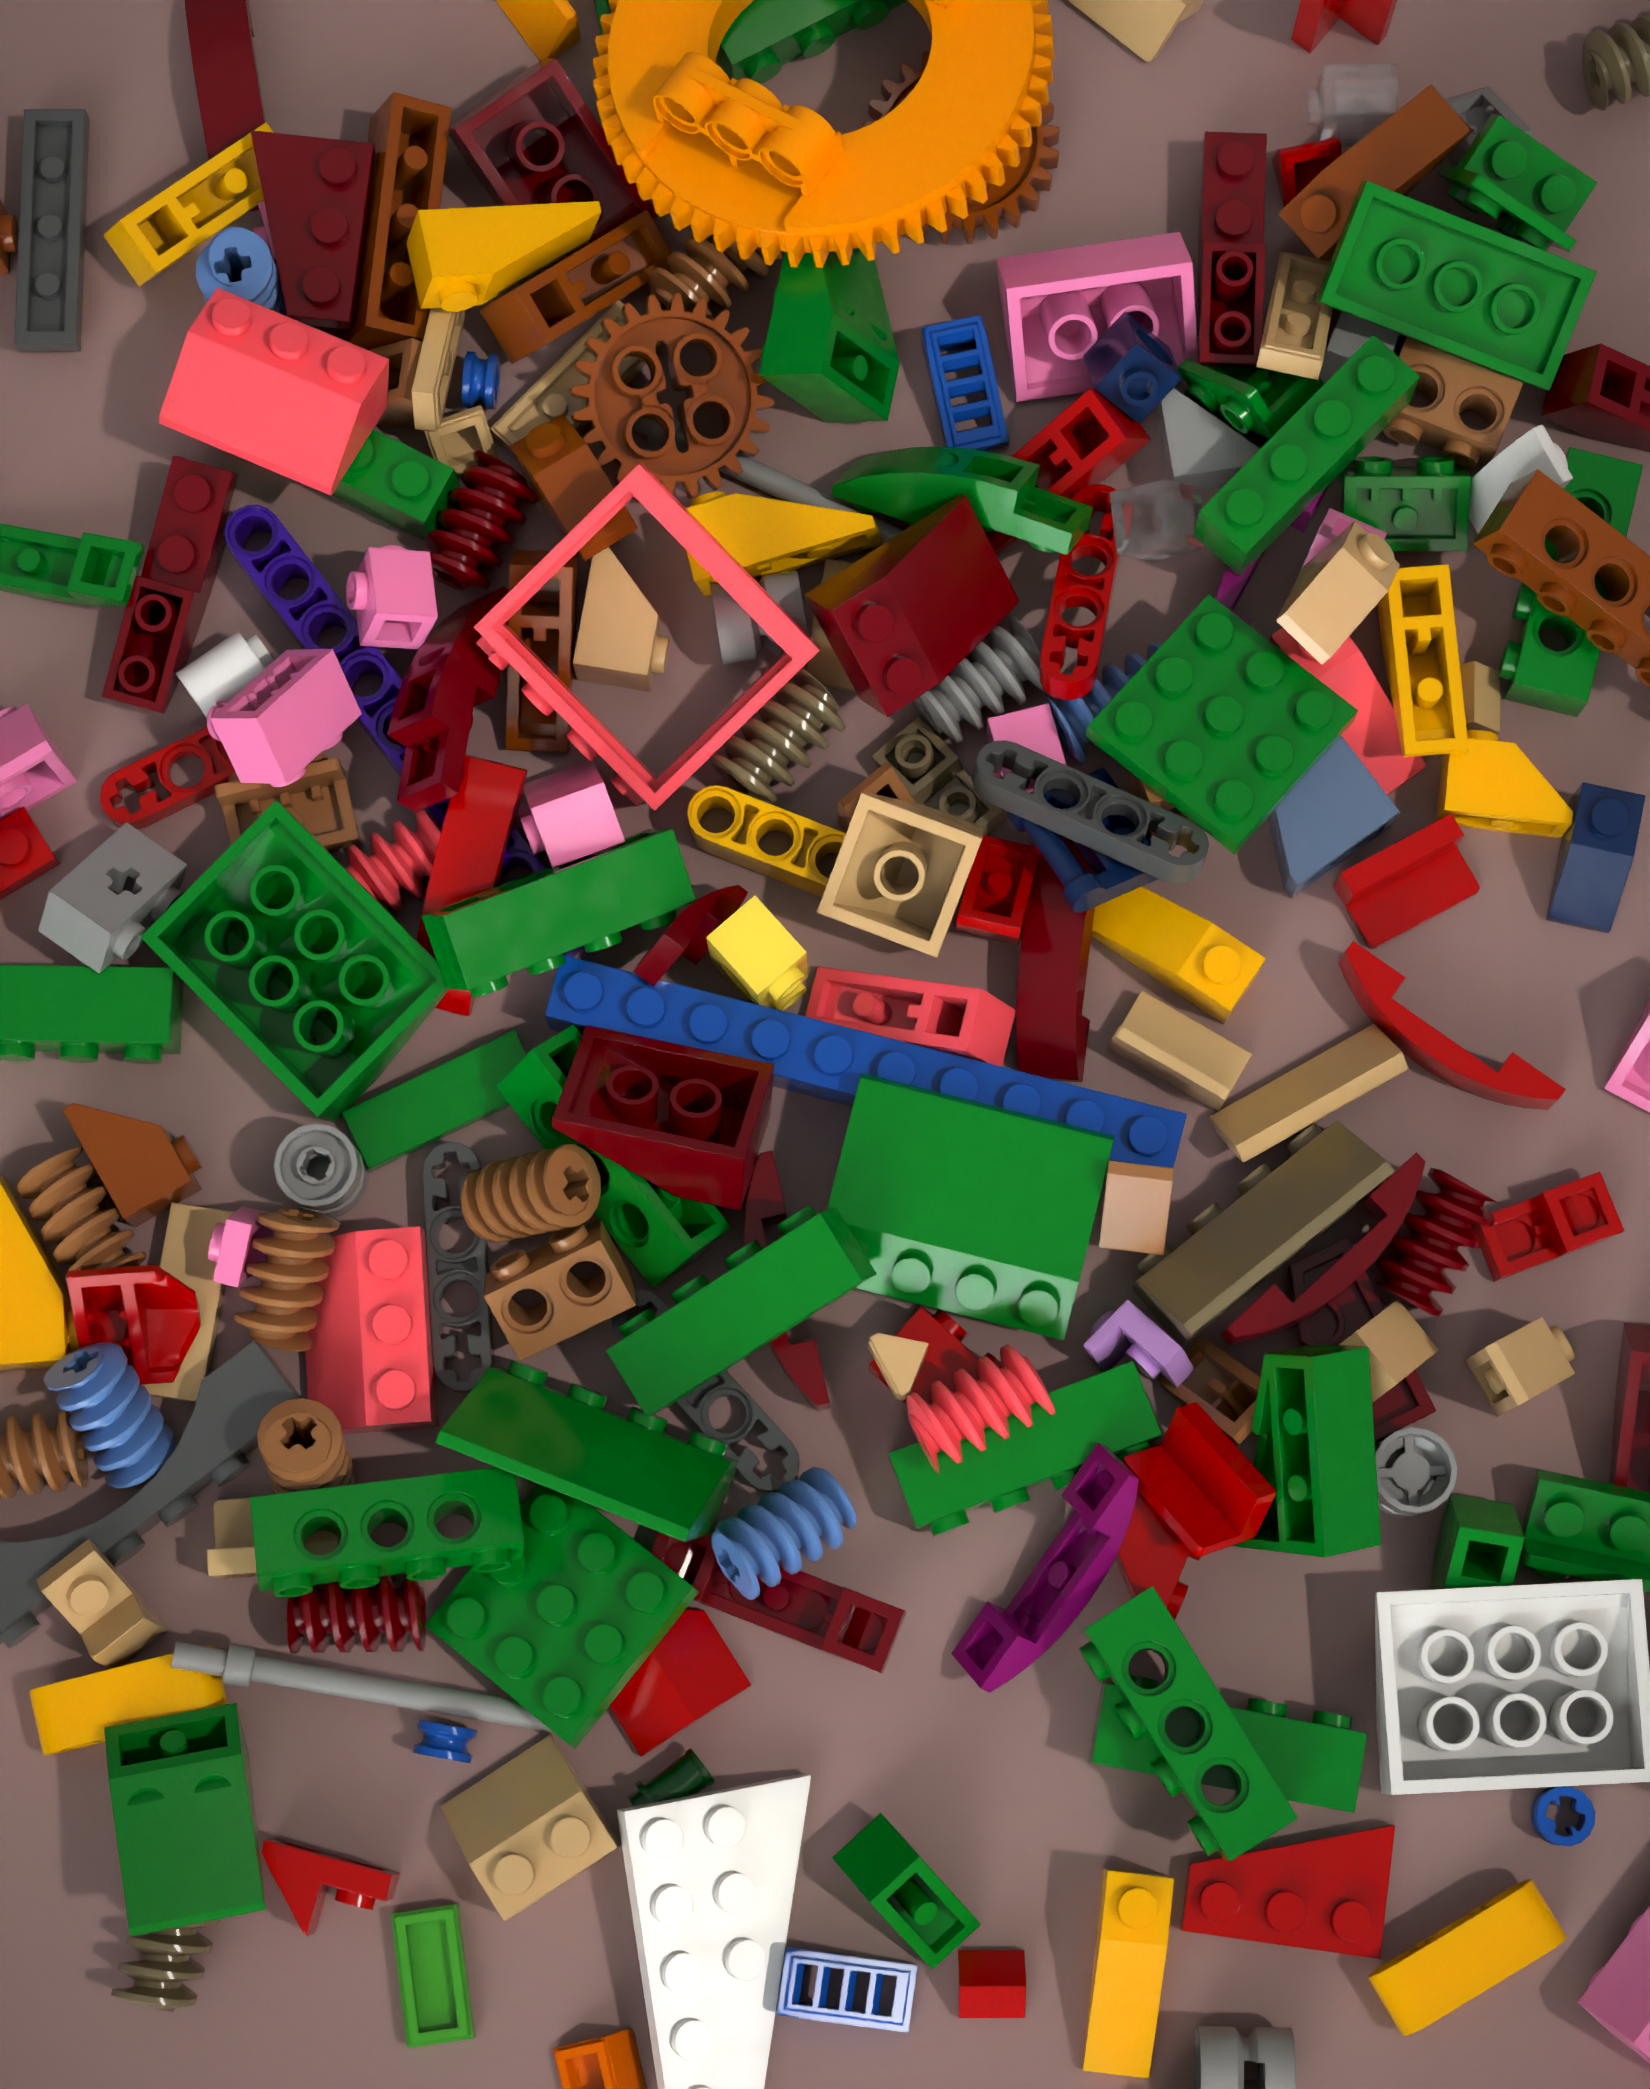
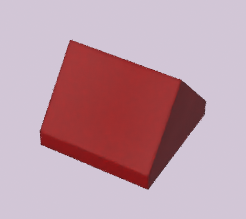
M1339 137L1278 149L1272 159L1284 207L1324 168L1342 155Z
M958 1950L959 2018H1025V1951Z

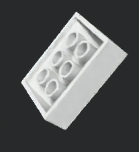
M1642 1579L1375 1593L1376 1730L1381 1794L1401 1795L1650 1782V1666Z

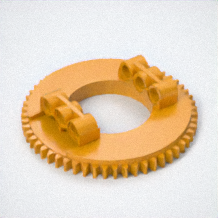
M608 0L611 13L603 14L600 18L604 35L596 36L595 39L599 56L593 58V66L597 79L593 80V85L598 99L596 101L606 140L608 145H611L617 165L623 166L628 183H636L640 198L643 201L652 199L656 214L660 217L671 213L674 228L678 231L691 225L694 239L699 243L713 234L717 251L723 253L736 241L740 259L747 260L760 247L766 265H772L780 252L784 251L787 252L790 267L793 268L798 267L805 253L812 254L816 268H823L829 252L833 251L836 252L842 266L849 265L854 248H860L867 260L872 261L875 260L877 243L883 242L893 254L900 252L901 235H908L919 245L924 243L922 226L928 223L943 233L947 230L946 212H950L962 219L969 216L966 197L984 204L988 200L986 182L1002 186L1005 183L1003 165L1017 167L1020 164L1018 147H1030L1033 143L1031 127L1041 126V106L1048 105L1049 102L1048 84L1053 83L1052 61H1055L1051 15H1049L1048 0H908L923 17L932 36L931 51L925 70L914 89L895 109L868 126L841 135L839 131L835 133L831 125L810 108L802 105L790 107L786 104L782 107L777 97L763 85L748 78H741L739 80L732 78L730 80L723 69L716 64L718 50L726 32L740 13L755 0Z

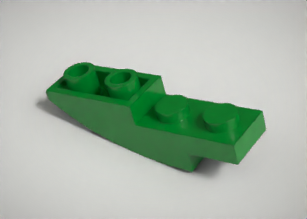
M943 446L890 450L856 459L833 484L831 495L851 502L854 507L861 511L882 513L908 522L912 526L960 494L967 496L984 531L1002 532L1028 541L1037 550L1049 553L1059 552L1065 555L1070 553L1088 530L1093 510L1092 506L1035 487L1040 466L1038 464L982 450Z

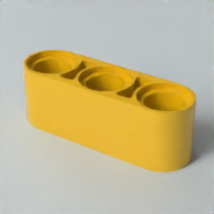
M717 785L705 787L697 792L689 802L687 811L691 836L698 848L708 854L820 897L824 894L829 878L819 872L817 864L825 855L839 853L846 835L842 831L733 789ZM714 808L726 809L734 816V822L724 832H708L700 825V819L704 813ZM777 830L788 834L793 840L791 848L778 856L768 855L761 851L758 843L762 836L770 831Z
M206 1645V1647L215 1648V1645ZM173 1653L32 1689L29 1692L43 1756L105 1742V1727L226 1705L228 1703L222 1683V1676L171 1668Z
M1530 1878L1501 1892L1392 1958L1369 1974L1368 1979L1402 2036H1408L1430 2025L1563 1943L1567 1936L1534 1881Z

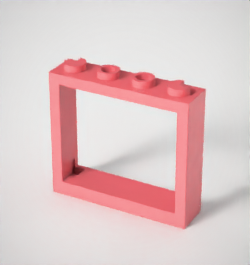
M642 462L474 626L482 635L476 644L489 656L488 659L501 670H504L510 664L528 682L521 688V691L533 705L546 716H549L555 710L572 727L566 734L570 742L591 762L600 755L617 773L611 779V782L623 796L626 795L637 807L645 801L654 811L820 651L819 645ZM633 497L665 527L785 651L778 660L657 777L506 624Z

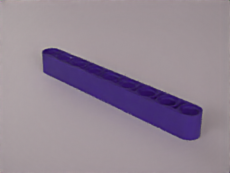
M246 505L236 510L229 517L225 527V539L239 567L302 649H333L351 690L354 683L363 675L376 674L383 678L382 686L375 694L361 697L353 693L362 713L356 720L401 778L406 746L391 743L387 733L402 679L377 647L360 646L356 619L277 516L268 508L259 505ZM256 531L272 533L271 541L264 549L252 552L243 549L245 539L250 534ZM301 578L309 582L307 591L301 597L292 600L279 597L281 587L287 581ZM329 626H339L346 630L345 637L339 645L332 648H323L316 645L317 636L323 629ZM450 798L425 808L426 812L437 821L441 830ZM515 827L508 837L497 886L500 885L502 877L506 872L513 868L522 867L530 870L532 873L546 868L536 854H533L532 849ZM583 946L563 954L574 958Z

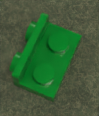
M1356 457L1354 459V467H1346L1338 475V480L1342 485L1341 513L1386 532L1385 541L1392 551H1468L1471 476L1463 467H1454L1455 459L1451 457L1417 458L1416 467H1392V459L1388 457Z
M1537 1469L1522 1527L1525 1537L1521 1550L1523 1564L1531 1567L1539 1575L1555 1580H1565L1570 1576L1593 1581L1642 1579L1643 1591L1650 1592V1492Z

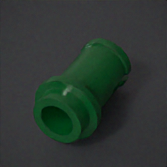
M689 1748L683 1756L646 1784H643L640 1780L635 1783L637 1790L629 1795L628 1799L633 1806L695 1795L708 1785L711 1786L715 1783V1780L694 1751Z

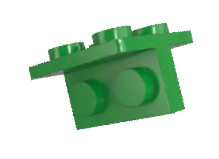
M1491 113L1458 166L1455 167L1443 163L1437 173L1438 176L1451 184L1446 193L1451 199L1476 214L1480 211L1494 220L1500 217L1495 226L1497 230L1508 237L1546 252L1550 246L1570 252L1576 240L1565 232L1597 184L1592 178L1502 116Z

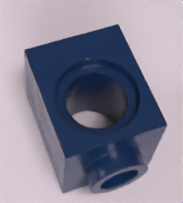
M1126 311L1083 355L1094 389L1139 424L1182 380L1170 347Z

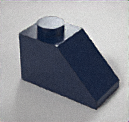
M1582 782L1569 800L1568 806L1573 811L1571 826L1562 836L1547 912V921L1603 933L1611 931L1634 858L1646 795Z

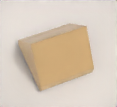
M481 405L442 418L440 428L437 427V432L424 430L433 458L453 468L456 475L461 474L468 466H478L473 457V453L477 450L499 459Z
M1476 661L1460 664L1467 730H1484L1499 735V671Z
M877 1333L869 1337L868 1349L895 1399L902 1401L912 1391L928 1351L929 1343Z

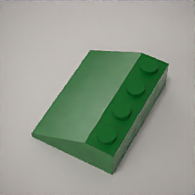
M277 800L141 936L147 945L318 1118L333 1123L342 1115L343 1111L347 1110L380 1077L449 991L445 987L436 959Z
M862 1073L827 1210L836 1207L877 1273L856 1288L1064 1341L1115 1136Z
M513 1359L508 1369L503 1367H489L441 1428L435 1443L683 1542L712 1534L739 1462L724 1455L728 1447V1443L694 1430L691 1431L688 1440L664 1431L668 1420L656 1414L646 1417L642 1409L633 1406L630 1409L629 1415L625 1416L604 1407L608 1396L575 1383H571L568 1393L546 1385L544 1383L548 1375L547 1372Z

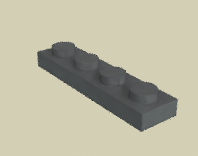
M24 109L14 343L19 351H81L90 119L85 109Z

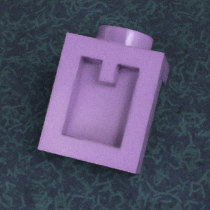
M1128 1299L1116 1311L1110 1310L1095 1322L1090 1330L1089 1339L1084 1344V1349L1091 1360L1102 1372L1112 1369L1125 1354L1150 1379L1153 1380L1161 1373L1176 1387L1195 1370L1183 1348Z

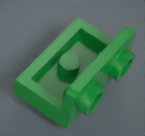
M1185 359L1178 366L1182 378L1188 385V388L1184 391L1186 397L1212 415L1227 420L1238 431L1247 433L1251 430L1269 439L1324 385L1320 377L1318 380L1265 368L1217 367L1213 370L1189 359Z

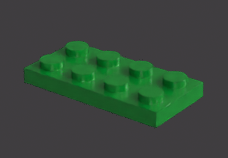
M1361 181L1315 302L1536 388L1550 391L1597 271L1372 182Z

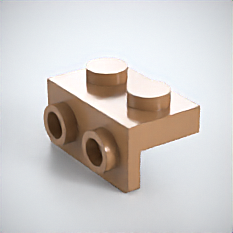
M319 754L305 767L306 772L300 779L283 787H273L270 784L241 783L236 772L228 776L229 782L214 786L217 800L223 809L230 846L275 800L279 801L328 852L346 848L352 844H362L347 774L339 758L328 759L327 755Z

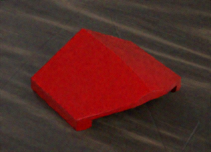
M157 1265L68 1271L66 1280L78 1347L112 1342L123 1349L128 1359L127 1364L134 1367L140 1379L139 1384L174 1382L180 1366L201 1327L196 1291Z
M686 1609L610 1704V1708L642 1757L750 1687L751 1683L705 1610Z

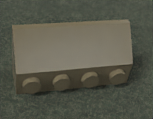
M1338 1120L1324 1131L1314 1123L1286 1146L1292 1157L1273 1171L1265 1162L1244 1178L1236 1186L1243 1196L1223 1211L1215 1202L1194 1218L1186 1226L1193 1236L1173 1251L1168 1243L1165 1242L1164 1255L1149 1254L1136 1266L1143 1276L1136 1280L1132 1288L1173 1339L1183 1347L1365 1201L1369 1195L1395 1172L1388 1161Z

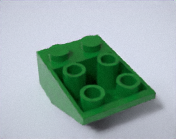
M854 248L849 265L842 266L836 252L833 251L829 252L823 268H816L811 253H805L798 267L793 268L790 267L788 254L785 252L779 281L774 290V305L767 338L761 351L759 376L826 423L888 421L900 362L875 260L868 261L860 248Z
M237 1703L105 1727L108 1780L128 1927L131 1936L266 1910L249 1753Z

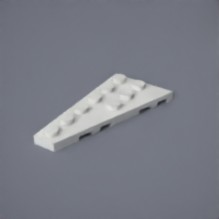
M797 1774L617 1810L658 2089H764L811 1775Z

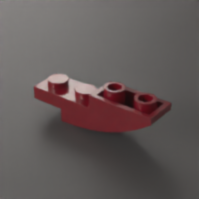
M1205 131L1202 190L1199 207L1197 294L1198 363L1203 366L1260 368L1256 367L1263 335L1266 254L1264 214L1267 134Z
M173 455L141 576L136 575L128 605L125 608L102 697L165 714L179 682V678L175 673L183 669L187 663L216 579L226 544L225 536L222 533L238 474Z
M504 586L462 605L443 619L429 634L414 656L402 681L393 707L387 735L406 746L397 802L414 812L459 794L460 786L464 779L463 767L469 732L473 725V707L495 698L500 683V669L488 659L489 656L476 644L482 635L474 626L509 593V589Z

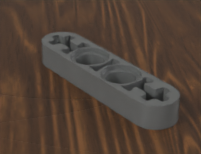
M1007 740L993 741L986 744L978 752L972 782L974 790L979 797L988 803L1165 882L1184 884L1196 879L1201 873L1208 852L1209 842L1206 833L1194 822ZM1002 767L1012 771V773L1006 774L1003 779L993 775V773H998ZM1031 778L1036 780L1032 794L1024 791L1025 788L1028 789ZM1052 789H1063L1073 794L1078 803L1069 809H1059L1050 805L1044 798V794ZM1110 815L1125 816L1133 822L1136 830L1128 835H1117L1107 830L1102 820ZM1147 830L1155 833V836L1152 835L1150 846L1143 844ZM1176 845L1187 849L1179 858L1168 853Z
M447 1142L436 1146L429 1152L424 1160L422 1172L433 1365L436 1376L443 1385L456 1393L468 1394L487 1369L494 1367L491 1309L483 1296L485 1274L489 1272L487 1240L475 1234L473 1243L464 1252L455 1254L442 1249L438 1237L443 1224L451 1219L465 1218L462 1213V1206L452 1205L436 1211L437 1200L450 1202L449 1187L443 1178H436L435 1175L436 1170L446 1168L447 1158L451 1156H457L461 1166L470 1167V1171L482 1169L479 1159L470 1148L461 1143ZM467 1175L459 1178V1198L461 1197L463 1182ZM468 1282L477 1290L478 1304L468 1316L461 1318L452 1317L443 1308V1294L447 1287L453 1283ZM481 1324L480 1336L467 1334L468 1350L473 1357H481V1367H475L470 1370V1380L460 1381L456 1371L447 1370L446 1368L447 1360L455 1359L458 1356V1339L455 1335L443 1339V1328L449 1327L465 1330Z
M642 1289L636 1290V1305L642 1310L652 1304L658 1310L655 1313L656 1317L670 1309L653 1292ZM626 1311L611 1318L613 1330L620 1340L624 1338L618 1328L631 1320ZM727 1370L677 1401L706 1435L728 1443L724 1455L739 1461L736 1468L757 1489L766 1492H777L782 1484L797 1478L801 1464L799 1453L795 1446ZM731 1396L740 1400L745 1406L746 1419L740 1429L734 1433L725 1434L718 1432L712 1427L709 1420V1412L716 1400L721 1397ZM758 1421H761L768 1428L767 1432L757 1436L759 1441L771 1452L781 1446L788 1453L782 1461L787 1472L780 1479H777L770 1473L762 1479L755 1474L754 1470L758 1468L760 1461L748 1446L744 1448L741 1456H737L731 1450L732 1445L741 1442L750 1435Z

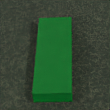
M513 1030L343 1111L342 1114L370 1172L511 1106L496 1086L527 1055L516 1031Z

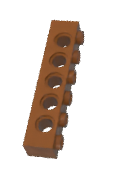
M1539 469L1511 483L1472 544L1488 555L1487 560L1495 570L1505 576L1517 578L1537 593V599L1542 606L1557 615L1570 618L1586 631L1588 640L1594 646L1604 652L1618 655L1635 668L1637 678L1650 687V633L1644 624V614L1650 618V556ZM1545 538L1550 540L1555 546L1558 557L1557 562L1548 555L1545 548ZM1595 576L1603 582L1606 588V600L1599 595L1595 588Z

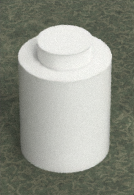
M236 631L175 674L207 718L211 706L217 707L216 702L230 701L274 662V659L256 634L245 640L239 631Z

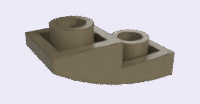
M919 716L871 756L878 768L885 762L892 766L916 803L984 827L983 835L987 836L1006 820L1002 808L990 804L979 797L974 790L972 777L962 768L960 758Z

